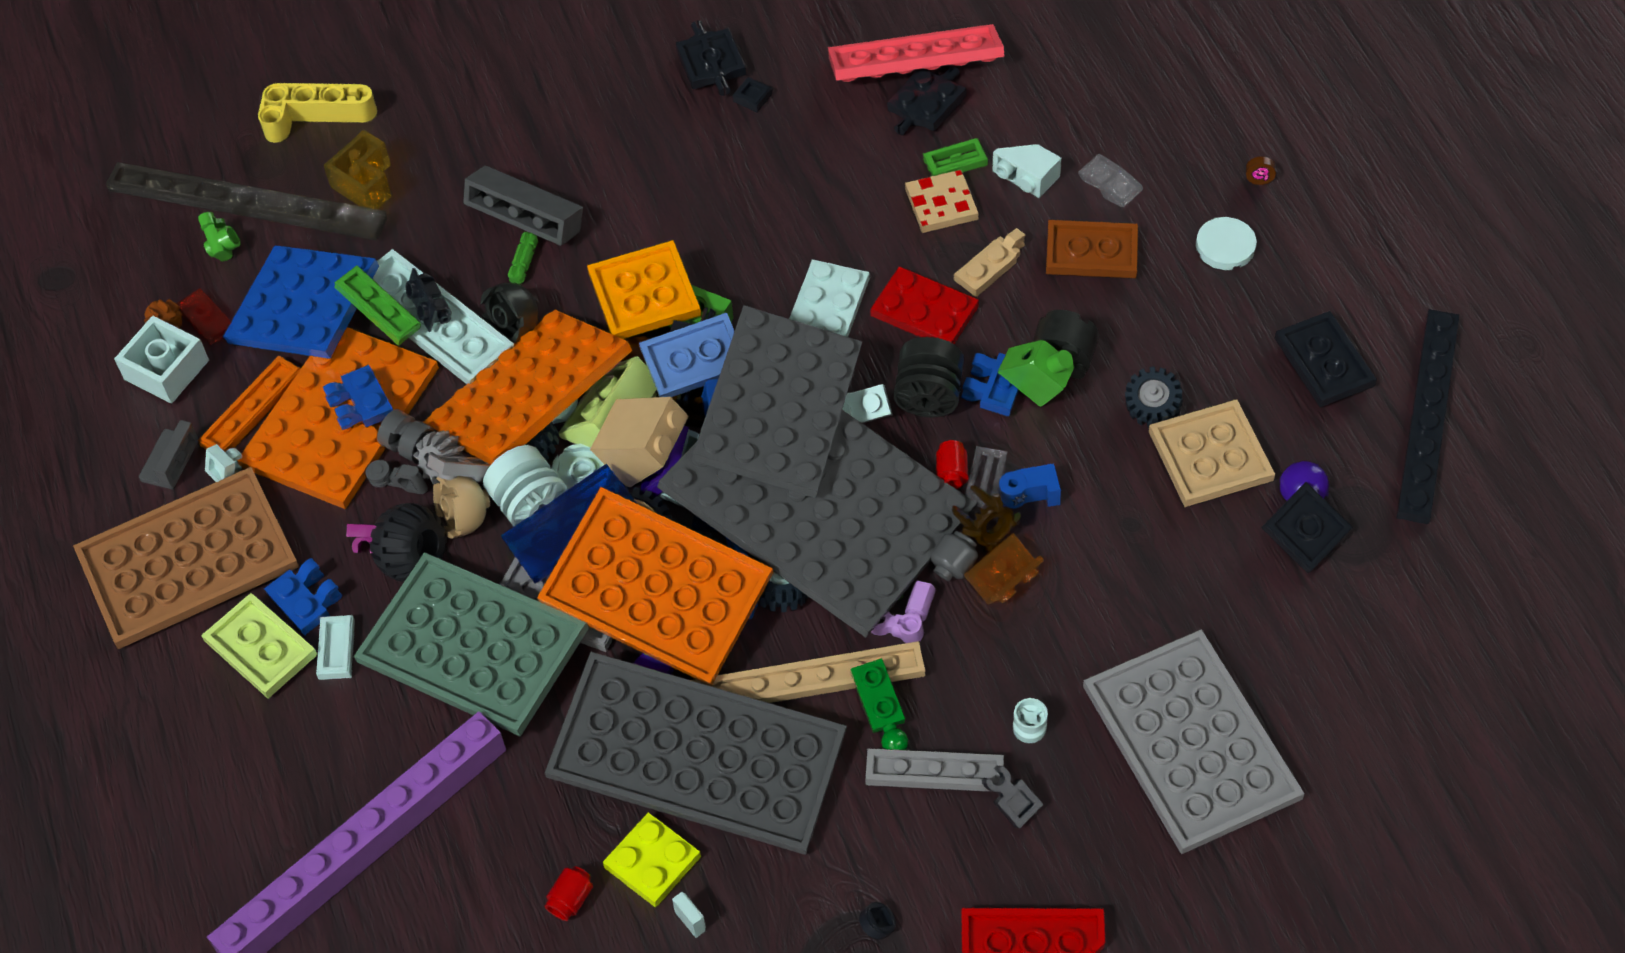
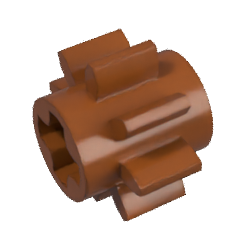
M159 299L149 304L146 308V319L144 322L146 323L152 316H155L180 328L183 313L178 310L180 306L172 300L168 299L164 302Z

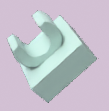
M217 444L206 449L205 472L216 482L227 478L242 469V466L236 460L241 459L243 455L236 448H230L224 452Z

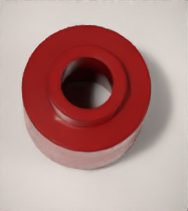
M948 440L942 442L936 452L937 476L944 480V483H948L955 489L968 482V454L963 443L956 440Z
M574 866L572 869L564 868L546 896L548 900L544 906L546 910L564 921H568L571 915L575 916L593 889V884L589 881L591 876L577 866Z

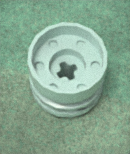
M530 445L517 446L506 451L490 465L483 478L485 490L495 503L500 506L501 511L514 528L519 530L534 529L546 523L563 507L568 497L566 485L556 472L550 469V465L538 449Z

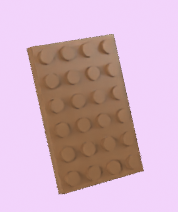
M252 467L73 545L117 649H121L279 577L289 569L292 571L299 567Z

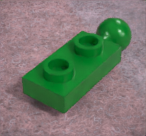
M882 658L851 668L850 673L872 732L876 733L884 730L881 740L883 749L906 750L908 747V737L903 730L896 727V725L905 723V717Z

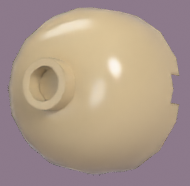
M457 476L452 480L437 477L436 479L440 483H436L433 486V499L437 516H444L448 525L444 526L445 534H447L448 538L453 539L473 533L483 523L486 516V508L490 507L488 492L485 489L482 490L479 483L472 477Z

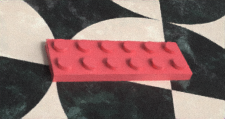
M990 24L828 47V53L836 81L850 82L858 77L865 76L878 78L887 73L897 72L906 74L915 69L922 68L935 70L943 65L963 66L968 64V62L978 60L991 62L996 58L1004 57V46L994 25Z

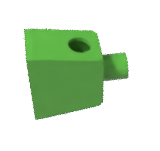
M1038 340L1009 348L997 372L1041 407L1063 391L1074 370V365L1070 352L1067 350L1057 351L1048 342Z

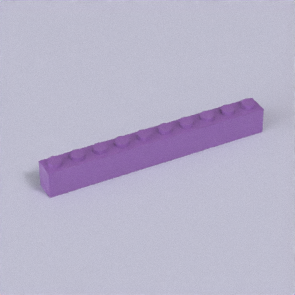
M478 711L209 934L207 938L216 952H268L506 751L501 732Z

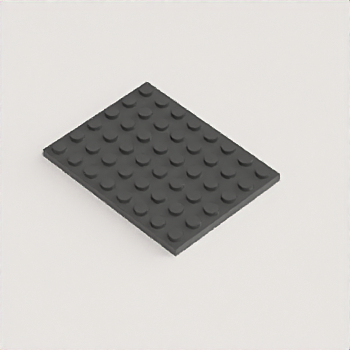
M843 410L841 411L816 498L692 461L696 443L658 483V488L761 563L773 568L775 573L864 637L871 633L929 564L931 553L944 534H954L962 523L953 514L952 507H958L969 516L976 506V503L948 483H944V480Z

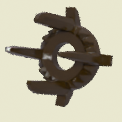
M972 485L970 489L986 504V509L980 508L981 514L976 513L977 519L972 520L956 506L952 507V512L965 526L963 527L962 534L974 537L980 545L985 546L984 552H992L997 549L998 543L1004 540L1005 536L1010 533V530L1019 525L1021 514L1020 512L1014 514L1011 508L1003 505L998 493L991 496L979 486ZM998 517L996 525L986 530L989 521Z

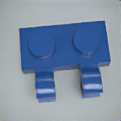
M976 353L972 362L971 374L977 377H990L987 384L977 379L966 377L961 398L967 401L981 400L979 408L1009 417L1019 389L997 372L1006 354L999 353L997 359H992L984 354Z
M369 365L340 376L341 384L332 382L323 386L326 394L325 398L330 407H336L351 399L354 405L344 404L334 409L342 430L348 429L363 421L365 427H369L383 421L388 413L393 411L390 402Z
M312 558L301 565L296 575L289 569L264 588L267 595L304 636L320 624V617L330 616L326 608L339 601L343 596L337 590L338 586L331 579L324 581L319 586L315 595L307 589L324 577V574L319 570V565Z

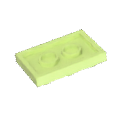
M252 593L201 635L214 651L268 699L317 656L315 648Z

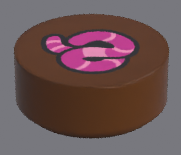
M1255 157L1246 165V177L1249 182L1255 185L1268 184L1276 176L1275 163L1268 157Z

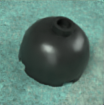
M502 283L483 292L481 305L485 304L486 313L482 314L483 320L511 342L516 343L520 340L521 336L528 331L534 330L538 322V303L536 298L525 287L515 283Z

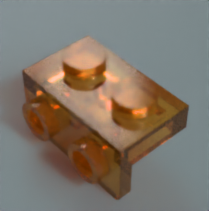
M1012 533L969 569L964 576L988 605L997 600L1004 603L1017 592L1014 588L1015 585L1021 580L1024 584L1040 572L1036 567L1044 559L1040 555L1033 558L1015 534Z

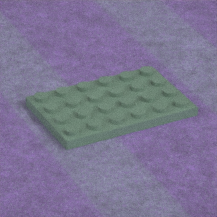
M424 552L354 655V658L359 664L469 714L475 715L479 711L493 725L521 737L589 627L586 622Z

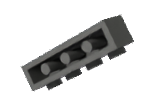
M486 165L465 178L463 200L465 205L560 246L577 235L581 230L583 207Z

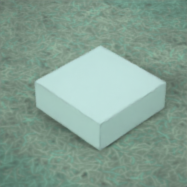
M681 892L672 899L675 913L694 937L697 938L706 931L704 916L685 893Z

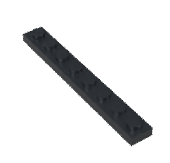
M1429 309L1426 316L1397 508V519L1429 524L1431 518L1459 314Z

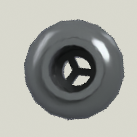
M955 531L954 534H944L931 553V561L936 566L933 571L946 581H950L952 577L964 579L978 559V552L975 549L977 544L958 531Z

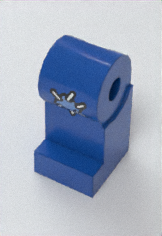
M1054 463L1019 469L1001 476L999 480V495L1003 505L1009 508H1018L1027 502L1046 500L1048 507L1060 505L1061 489Z

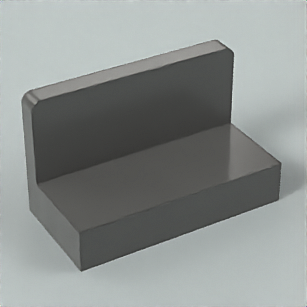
M180 420L175 430L164 429L139 475L141 482L174 489L198 443L199 438L192 423Z

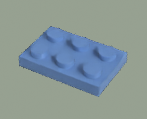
M727 313L639 343L659 397H673L702 387L709 379H719L734 334V328Z

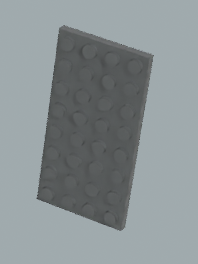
M590 652L547 765L545 776L546 778L806 855L847 731V726Z

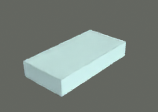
M353 615L320 617L316 671L319 680L351 678L355 628Z

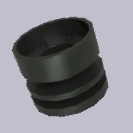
M934 337L914 338L906 342L900 349L898 374L894 388V400L897 405L906 412L920 417L934 418L952 413L958 406L960 380L964 364V355L961 350L949 341Z

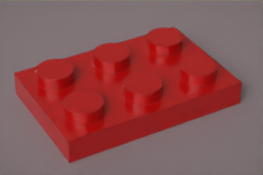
M898 267L870 310L872 317L916 336L940 338L955 344L978 309L979 300L907 269Z

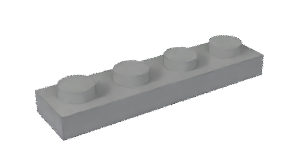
M867 748L865 781L866 785L989 791L983 786L982 779L989 778L993 784H997L1000 781V775L994 767L996 765L1003 766L1004 755Z

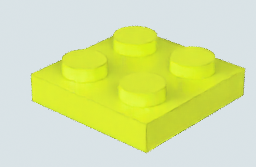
M648 812L603 861V866L656 908L701 858L699 850Z

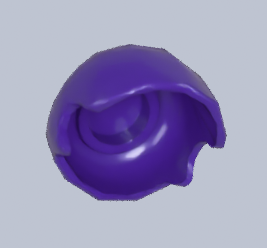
M1301 461L1293 463L1284 470L1280 477L1281 495L1287 501L1302 484L1307 482L1324 499L1329 494L1327 474L1318 464L1313 462Z

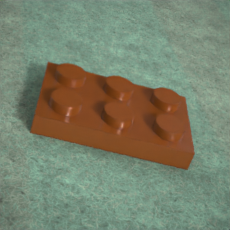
M1048 220L1046 274L1136 278L1138 224Z

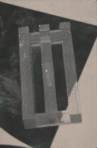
M976 446L965 496L977 503L978 507H983L985 503L976 494H973L970 486L976 483L982 455L987 456L980 487L985 492H987L994 457L999 458L991 493L992 496L993 494H999V480L1004 473L1007 451Z

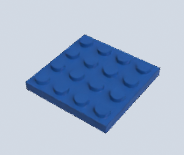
M274 245L223 337L228 344L330 359L357 309L334 288L335 282L355 266H359L373 279L379 264L375 258Z

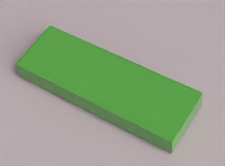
M355 266L335 282L334 288L398 346L420 329L421 322L359 266Z

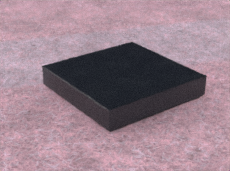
M1305 482L1261 528L1296 563L1309 573L1353 527Z

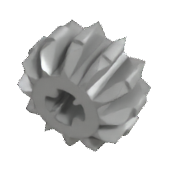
M433 431L426 434L416 444L418 451L413 456L419 461L416 467L423 470L424 479L430 478L432 484L440 483L436 479L438 472L427 467L429 454L465 457L462 454L465 447L459 446L457 442L459 436H451L449 431Z

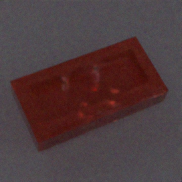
M201 288L176 303L180 306L178 310L183 313L186 320L210 345L223 338L232 322Z

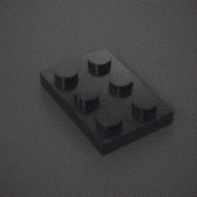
M1331 311L1276 331L1274 339L1320 408L1375 386L1376 377Z

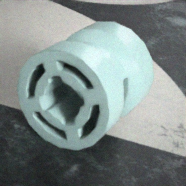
M1027 698L1018 702L1014 709L1013 732L1017 739L1022 742L1036 743L1046 733L1047 708L1043 702L1034 698Z

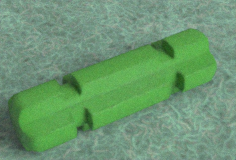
M527 231L521 236L519 241L521 244L517 247L511 263L513 265L507 274L511 283L522 284L526 277L524 272L528 271L534 254L533 250L536 249L538 243L537 235Z

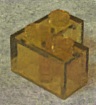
M366 130L361 131L323 165L330 187L371 214L392 197L386 174L383 173L391 165L385 142Z

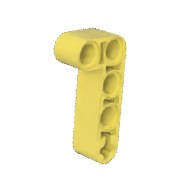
M275 83L269 85L263 92L258 118L265 138L270 142L277 143L284 141L289 136L292 121L368 122L376 117L377 107L372 90L363 84Z

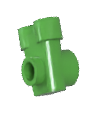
M205 212L200 214L198 220L207 238V241L204 242L206 252L211 257H215L222 262L233 257L232 250L240 246L237 233L232 227L226 226L224 219L215 218L214 213Z

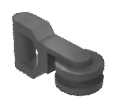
M376 460L366 468V477L374 487L388 485L416 494H424L428 491V485L416 466L402 464L399 468L394 467L392 471L386 461Z

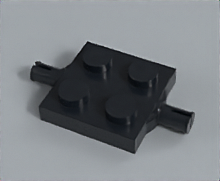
M697 20V24L694 21L691 24V28L695 35L687 40L675 43L676 51L692 89L716 84L721 96H724V91L728 95L731 89L726 80L746 75L745 65L730 30L727 28L716 32H706L702 21Z
M950 66L941 76L924 69H918L887 102L888 111L902 118L894 127L897 134L904 135L912 125L923 126L935 131L966 98V88L952 82L960 74L957 67Z

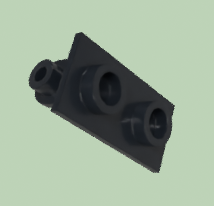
M412 268L409 281L406 282V294L409 299H412L417 309L418 318L424 322L428 332H431L435 322H440L441 324L448 323L451 320L452 312L444 297L439 298L441 292L433 276L427 273L419 275L416 269Z

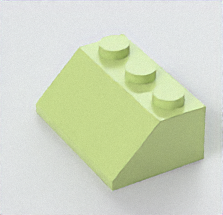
M636 356L620 362L613 370L605 374L587 390L576 406V409L559 431V436L574 444H583L591 448L616 399L656 397L657 393L655 391L657 389L647 365Z

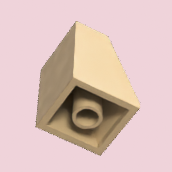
M672 397L616 399L590 450L626 487H632L664 467L689 416Z

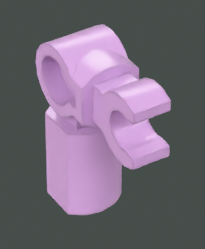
M916 581L905 609L906 614H896L894 616L888 611L882 618L885 621L877 624L871 633L878 636L891 633L893 637L901 638L905 643L921 641L924 636L922 621L926 620L936 591L935 587L931 583Z

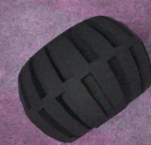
M404 503L389 508L375 522L376 528L372 529L370 551L373 552L371 555L374 563L386 576L400 582L407 579L424 552L442 560L443 554L445 555L447 549L445 548L447 534H445L446 530L443 522L431 509L420 504Z

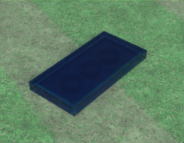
M607 464L501 535L503 541L534 584L551 574L600 487L638 504Z

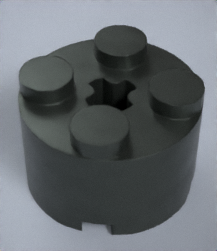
M1068 310L1049 311L1046 317L1040 318L1032 342L1044 340L1057 351L1067 350L1070 352L1074 365V370L1070 377L1075 379L1084 378L1090 367L1098 341L1099 332L1097 327L1090 320L1088 324L1080 320V314Z

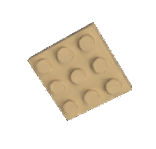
M1237 399L1149 426V434L1184 507L1274 481L1275 473Z

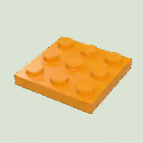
M674 240L587 265L590 279L612 335L625 339L671 325L674 320L685 321L701 316L700 306Z

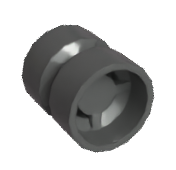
M395 409L383 419L377 433V441L380 445L395 453L399 452V455L418 464V459L413 456L418 451L416 444L426 434L433 431L436 432V429L420 420L415 421L414 417L399 409Z

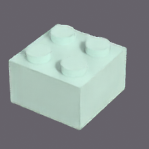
M152 316L114 360L124 380L172 404L207 364L209 358L199 338Z

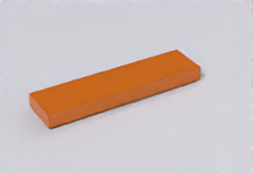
M278 355L198 439L200 446L207 449L217 444L224 452L230 448H235L276 405L301 368Z

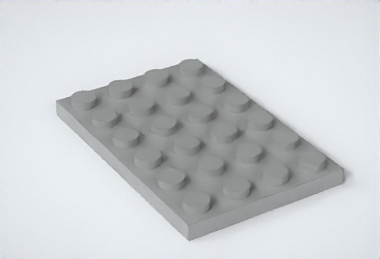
M1202 629L1084 680L1083 688L1181 855L1303 800V790Z

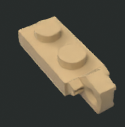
M1016 228L1005 239L1002 237L997 238L954 274V281L977 297L1016 264L1017 258L1021 254L1020 249L1025 246L1024 238L1026 235Z

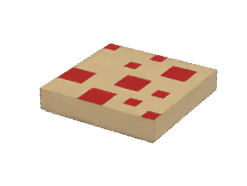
M961 170L905 183V190L922 233L978 220L977 208Z

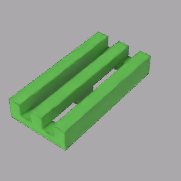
M978 138L923 153V160L927 164L929 173L931 172V177L961 170L963 173L988 165V158Z

